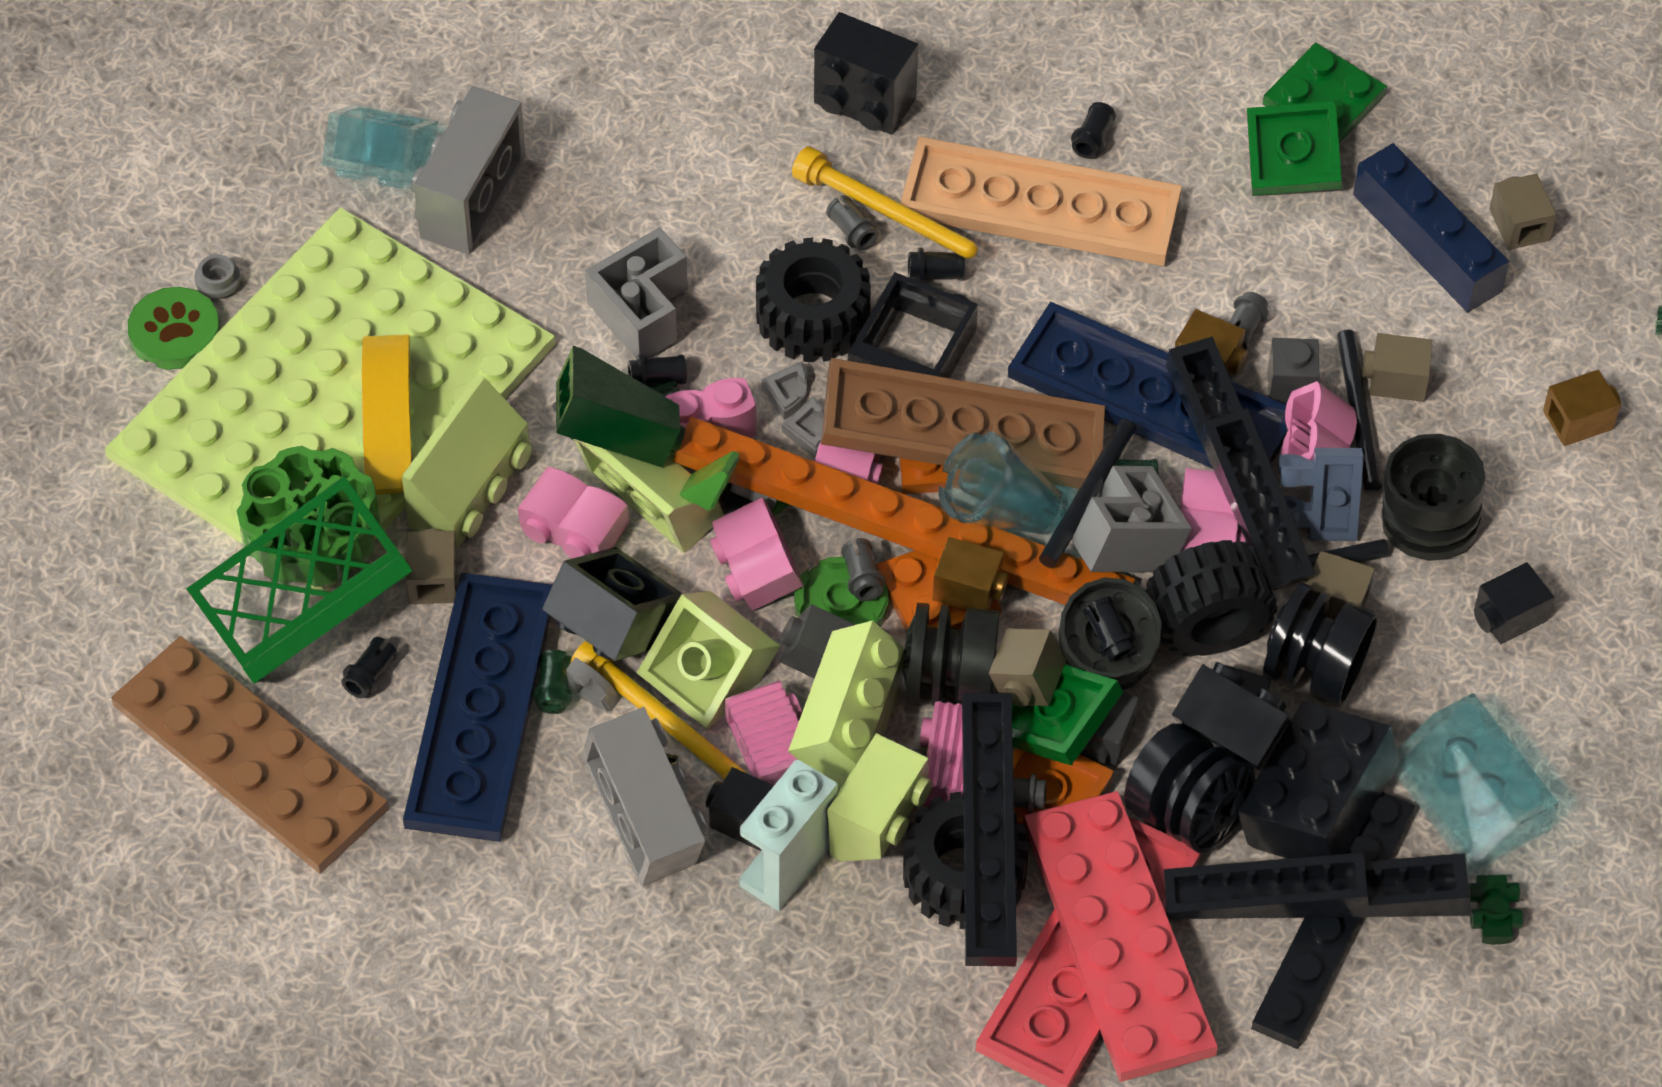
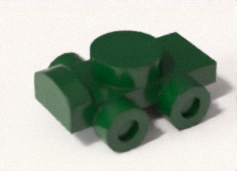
M1477 875L1476 883H1468L1470 903H1478V909L1470 910L1471 929H1481L1482 943L1490 945L1510 943L1513 938L1512 929H1522L1523 925L1522 909H1510L1509 902H1519V883H1507L1506 875Z

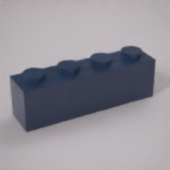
M1394 143L1358 163L1353 195L1467 313L1503 292L1509 260Z

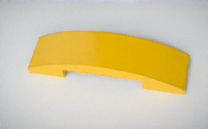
M409 334L363 337L362 422L364 473L371 477L376 495L404 493L402 475L413 461L411 446Z

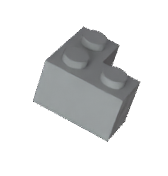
M661 227L585 270L587 304L635 358L637 355H643V358L647 359L677 341L676 308L669 300L688 289L687 256Z
M1112 466L1099 496L1091 498L1072 538V542L1091 572L1154 571L1158 566L1165 564L1167 559L1179 554L1192 528L1153 466Z

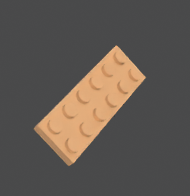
M919 137L900 204L942 225L1164 266L1181 197L1182 185Z

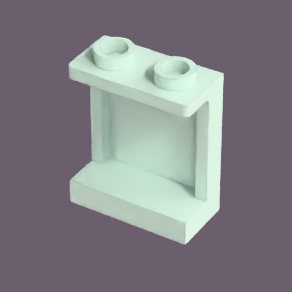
M795 760L740 827V835L762 851L740 876L739 887L780 912L830 850L827 809L837 795L838 783L800 760Z

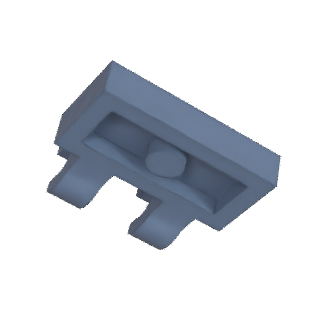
M1314 448L1313 460H1308L1295 454L1279 455L1278 474L1281 475V486H1311L1310 502H1305L1292 496H1284L1296 527L1309 528L1310 540L1357 541L1364 457L1362 448Z

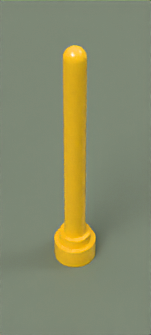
M807 146L797 155L792 167V176L808 186L826 184L964 258L971 259L976 256L978 247L973 241L832 168V163L828 161L827 155L823 152Z
M586 640L575 651L571 662L575 657L601 674L618 693L638 709L645 707L651 720L657 718L667 733L722 778H726L732 767L747 773L614 664V660L605 659L595 653L592 648L593 645Z

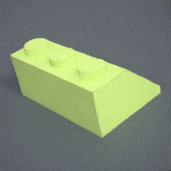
M479 374L475 375L402 475L408 527L418 532L431 528L442 531H455L457 549L466 537L472 538L476 535L482 524L484 511L491 502L496 504L501 500L507 488V479L515 468L521 470L526 465L532 451V445L529 444L528 423L490 382Z
M573 439L587 470L683 553L693 547L713 527V521L724 516L719 502H717L714 509L707 511L680 496V492L691 474L686 470L688 467L673 462L675 452H670L662 468Z
M873 620L832 631L788 750L798 760L838 783V792L875 734L884 736L902 685L905 648Z

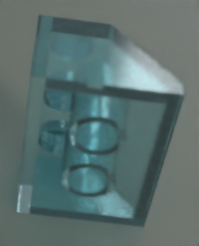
M1474 693L1433 713L1397 749L1400 762L1393 773L1454 854L1465 853L1466 867L1469 874L1551 830L1558 801Z

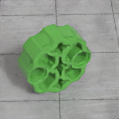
M296 446L279 451L276 457L267 464L254 467L242 483L243 497L241 505L237 509V516L243 547L343 476L347 478L375 519L380 523L377 496L371 477L362 474L354 465L353 457L334 448L320 451L310 450L304 446ZM343 490L325 502L322 521L351 526L354 505ZM319 506L303 518L317 520ZM358 513L356 527L370 529L363 517ZM294 523L286 529L283 549L312 554L308 549L311 548L312 550L316 526ZM321 527L317 555L346 559L349 536L344 535L350 534V531ZM355 532L351 561L365 563L370 558L376 548L374 535ZM280 534L263 546L278 548ZM255 551L249 555L263 566L264 575L272 579L276 554ZM282 555L277 582L282 584L292 582L307 583L310 559ZM316 561L312 586L319 587L338 582L343 575L344 565Z

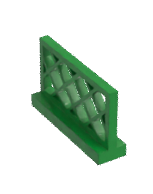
M343 476L188 586L186 590L239 661L253 684H255L413 570L350 482ZM341 490L345 492L354 505L351 526L322 521L325 502ZM319 506L317 520L303 518ZM358 513H360L370 529L356 527ZM294 523L316 526L312 554L284 550L286 529ZM321 527L350 531L346 559L317 555ZM355 532L376 536L387 553L371 564L351 561ZM280 534L278 548L263 546ZM255 551L276 554L272 582L243 577L246 558ZM282 555L310 559L306 588L277 583ZM316 561L344 565L342 583L332 592L311 589ZM240 562L238 576L224 574ZM350 566L364 568L347 580ZM216 579L237 582L232 610L212 607L200 590ZM242 583L271 588L266 616L238 611ZM276 589L305 593L302 613L292 620L272 617ZM310 594L324 596L308 608ZM217 614L231 616L229 630ZM236 617L265 621L262 641L246 653L233 637ZM270 623L284 625L268 637Z

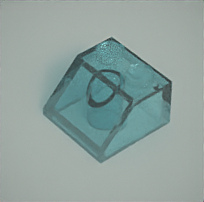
M354 104L330 112L322 166L335 168V175L339 177L361 179L362 174L378 177L377 183L380 185L403 188L405 182L412 181L417 168L423 166L438 121Z

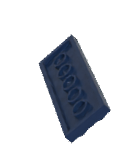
M1050 301L1008 366L1007 377L1048 396L1104 405V421L1117 426L1121 419H1128L1136 425L1134 434L1212 468L1166 368L1168 353ZM1232 382L1242 409L1249 410L1271 464L1282 447L1288 432L1285 423L1286 405Z
M461 572L403 816L404 829L501 842L551 618L542 608L553 586L552 584Z

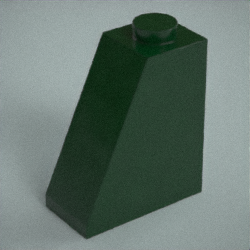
M572 346L556 382V433L663 468L670 452L678 451L684 438L685 426L680 424L679 404L586 350Z

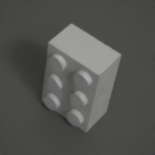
M471 86L464 100H458L455 103L450 116V124L444 134L439 133L435 137L431 147L430 158L424 167L419 166L412 179L411 190L415 192L416 199L414 217L418 220L421 239L468 255L471 253L525 158L522 106L520 101Z
M645 707L590 728L582 753L585 764L642 887L696 865L705 843L704 836L708 835L707 825L698 807L691 809L683 791L688 790V786L681 767L677 762L670 764L663 747L667 746V738L662 725L657 718L650 720Z

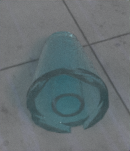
M987 431L988 434L983 435L975 432L966 436L955 446L945 461L942 470L948 473L945 488L939 486L938 492L942 509L951 518L962 523L1041 535H1049L1055 531L1068 509V500L1065 494L1004 437Z

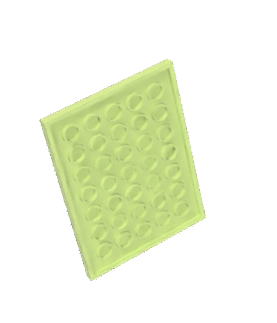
M340 207L106 446V457L243 544L237 516V509L241 505L243 497L242 483L254 467L267 464L276 457L279 451L296 446H304L310 450L320 451L334 448L353 457L354 465L362 474H365L362 422L363 337L409 334L411 446L414 460L476 374L485 377L506 399L556 345L555 335ZM404 493L376 495L380 517L379 524L383 530L406 508ZM336 582L319 587L311 586V588L329 591Z

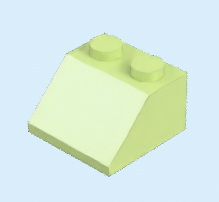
M712 591L681 594L636 673L703 727L709 729L725 714L726 698L749 691L760 682L780 645Z
M877 733L875 734L827 809L831 857L841 862L881 859L890 844L897 845L901 841L908 826L909 820L907 817L914 805L921 807L924 804L932 788L933 781L929 779L928 757Z

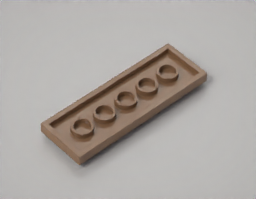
M831 358L827 374L821 444L1080 489L1103 450L1105 406Z
M181 635L111 697L113 706L319 874L389 810L388 801Z

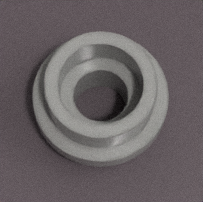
M214 254L207 256L199 263L194 279L200 293L211 298H222L232 294L238 288L241 276L238 266L230 258ZM217 276L224 277V278L219 279V280H211V279H213L214 277H217Z

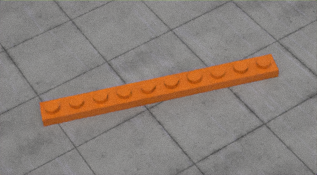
M694 417L690 418L685 428L684 438L679 450H675L673 462L697 471L726 454L735 451L739 453L738 457H740V460L729 483L937 559L941 558L948 537L1003 552L1002 572L1009 573L1008 585L1066 605L1069 597L1085 583L1104 577L1125 579L1131 583H1134L1135 578L1119 572H1091L1083 559L1067 553H1063L1055 568H1048L1039 561V556L1044 550L1045 545Z

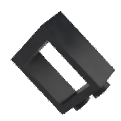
M894 272L850 348L848 361L950 378L977 330L978 304L961 294H951L930 286L919 278H909ZM899 311L954 331L934 369L878 348Z

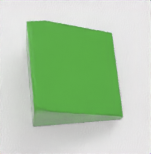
M732 451L694 472L682 488L680 496L707 511L714 509L740 460V457H738L739 453Z

